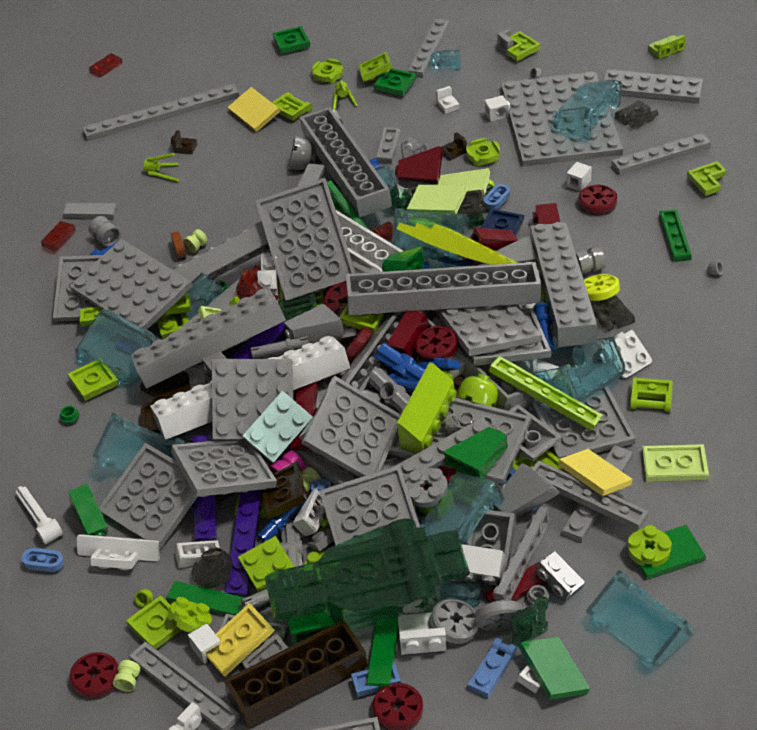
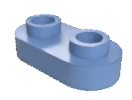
M504 184L494 186L484 197V207L488 210L491 208L499 209L510 197V188Z
M30 548L22 554L24 567L29 570L56 572L64 565L63 556L57 550Z

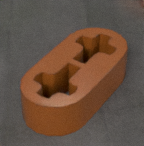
M172 232L171 238L177 259L186 257L180 232Z

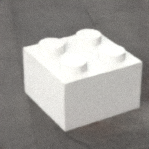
M460 544L455 570L463 578V581L475 583L477 579L484 581L486 585L497 586V583L501 582L502 574L505 571L507 557L501 550Z

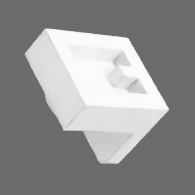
M450 86L436 91V104L445 114L460 109L459 103L452 96V88Z

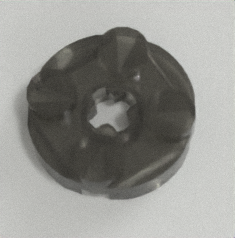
M218 547L205 551L201 555L202 559L199 563L195 562L193 565L192 578L203 588L210 589L216 587L221 583H226L231 577L229 572L232 568V558L226 551Z

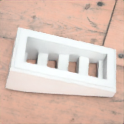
M317 489L311 492L293 522V525L304 536L317 533L325 514L322 498Z
M218 540L176 543L175 557L178 569L221 559L222 557Z

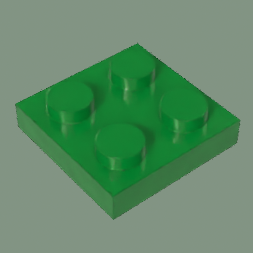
M302 26L272 33L281 54L310 47V41Z
M392 68L388 73L382 74L374 84V90L404 96L417 79L416 73Z

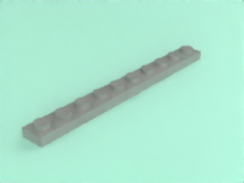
M234 84L225 85L224 87L211 89L207 92L197 93L193 96L183 97L179 100L151 106L144 110L120 115L119 117L106 119L95 124H89L82 128L87 141L239 98V91Z

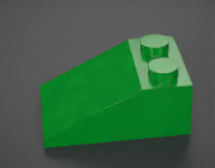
M416 247L388 256L382 263V271L424 269L423 247Z

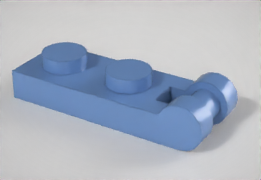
M496 638L486 657L469 681L468 690L488 699L515 657L518 647L513 644L507 645L502 639ZM500 651L505 653L504 657L498 655Z

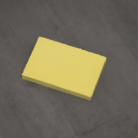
M252 87L228 106L229 111L256 132L281 112L276 105Z
M589 449L559 459L558 465L601 496L632 484V478Z
M249 603L216 633V636L220 639V644L206 652V655L225 677L275 630Z

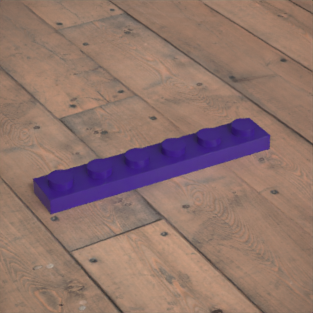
M212 434L193 437V443L214 441L212 440ZM216 495L199 496L194 501L196 542L217 540Z
M260 489L240 492L225 593L244 598L248 597L250 577L238 556L255 548L262 500V490Z

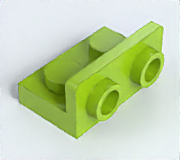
M672 35L648 45V51L658 59L685 49L686 36L676 37Z

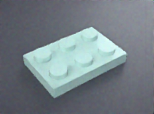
M282 391L242 437L271 463H274L313 417Z

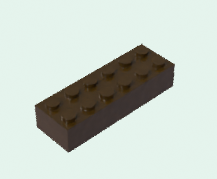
M342 620L223 681L227 697L235 710L240 714L241 720L248 729L351 676V674L368 667L367 656L361 643L345 620Z

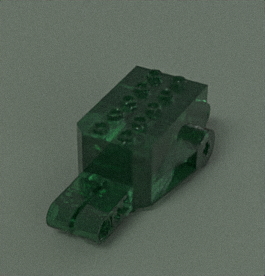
M399 519L326 549L318 562L272 572L265 576V583L274 620L282 622L328 611L334 624L345 620L351 630L376 625L377 621L401 615L431 612L441 600V584L463 579L470 574L457 531H446L426 536L424 527L417 528L414 520Z

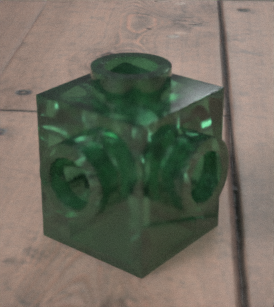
M396 184L390 190L391 209L404 215L407 212L413 193L408 188H403Z

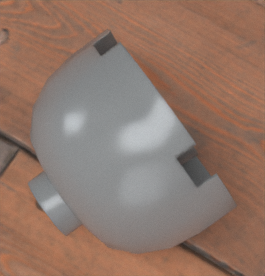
M295 136L288 169L304 170L310 162L314 163L316 153L313 152V146L307 139Z

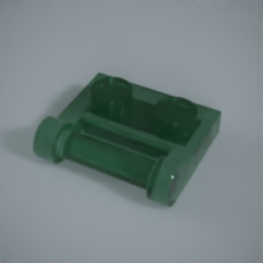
M314 292L289 301H284V299L278 301L286 319L284 322L318 306Z
M537 597L534 604L525 609H520L512 615V642L515 646L519 647L521 642L531 641L547 632L546 610L549 607V600L546 597Z

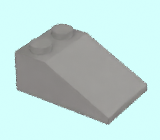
M517 404L509 410L531 416V424L518 451V457L534 461L562 439L561 435Z
M472 508L467 545L503 551L507 557L505 571L508 569L517 519L515 513Z

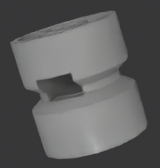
M104 216L94 218L89 225V233L105 247H109L119 241L121 237L120 230Z
M599 246L589 248L587 252L585 250L575 252L582 274L589 273L591 269L596 271L605 268L604 253Z

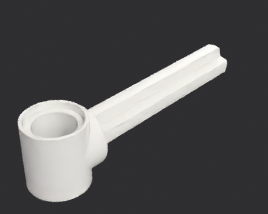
M19 486L16 495L36 522V531L44 545L62 536L63 531L56 519L47 518L28 489Z

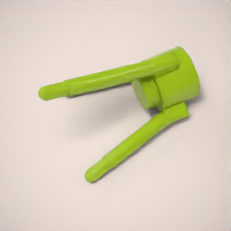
M340 80L335 85L336 91L333 93L332 110H336L338 96L343 98L348 95L353 104L357 106L358 104L348 89L347 83Z
M174 153L145 159L144 171L148 172L149 176H157L179 182V179L156 173L160 170V167L179 165L178 163H160L157 161L175 155Z

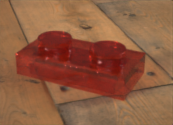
M110 53L90 66L89 71L101 78L123 63L122 58Z
M60 221L41 240L42 247L57 251L76 231L75 225Z

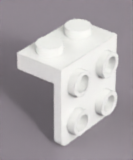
M633 330L625 334L620 332L613 337L614 340L612 342L605 341L598 346L600 350L595 353L598 360L607 355L623 379L628 378L652 362V358Z
M432 612L401 615L398 617L401 655L446 651L445 627L432 629L430 622Z

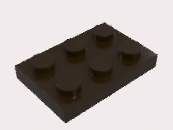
M298 462L273 473L277 480L276 487L262 490L265 514L269 520L281 516L284 512L294 507H299L307 501L301 467Z

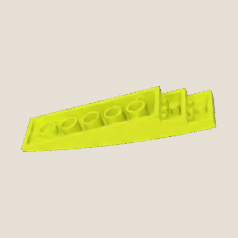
M399 222L396 228L435 247L489 265L518 263L450 228L434 224L431 228L416 223L415 227Z

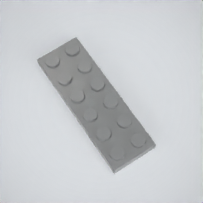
M607 69L602 91L604 94L699 103L703 79Z

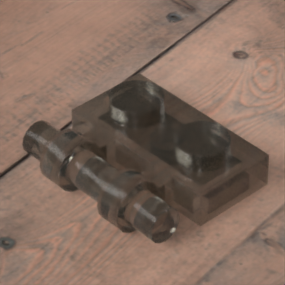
M640 100L615 112V119L625 126L629 124L632 129L638 128L643 123L650 122L658 116L657 110L651 111V107Z
M481 190L467 191L457 214L450 215V217L461 219L463 216L473 215L475 217L486 213Z
M616 295L600 301L599 306L594 302L591 303L595 318H598L600 325L608 331L614 328V324L620 329L635 323V316Z

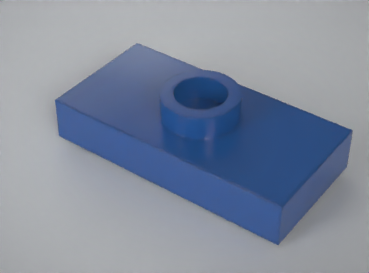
M433 358V361H430L441 371L460 369V362L444 358ZM429 362L417 363L423 369H426Z

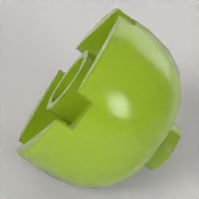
M478 373L477 376H469L463 380L457 396L463 399L468 398L475 403L495 407L498 389L495 383L489 380L490 376Z

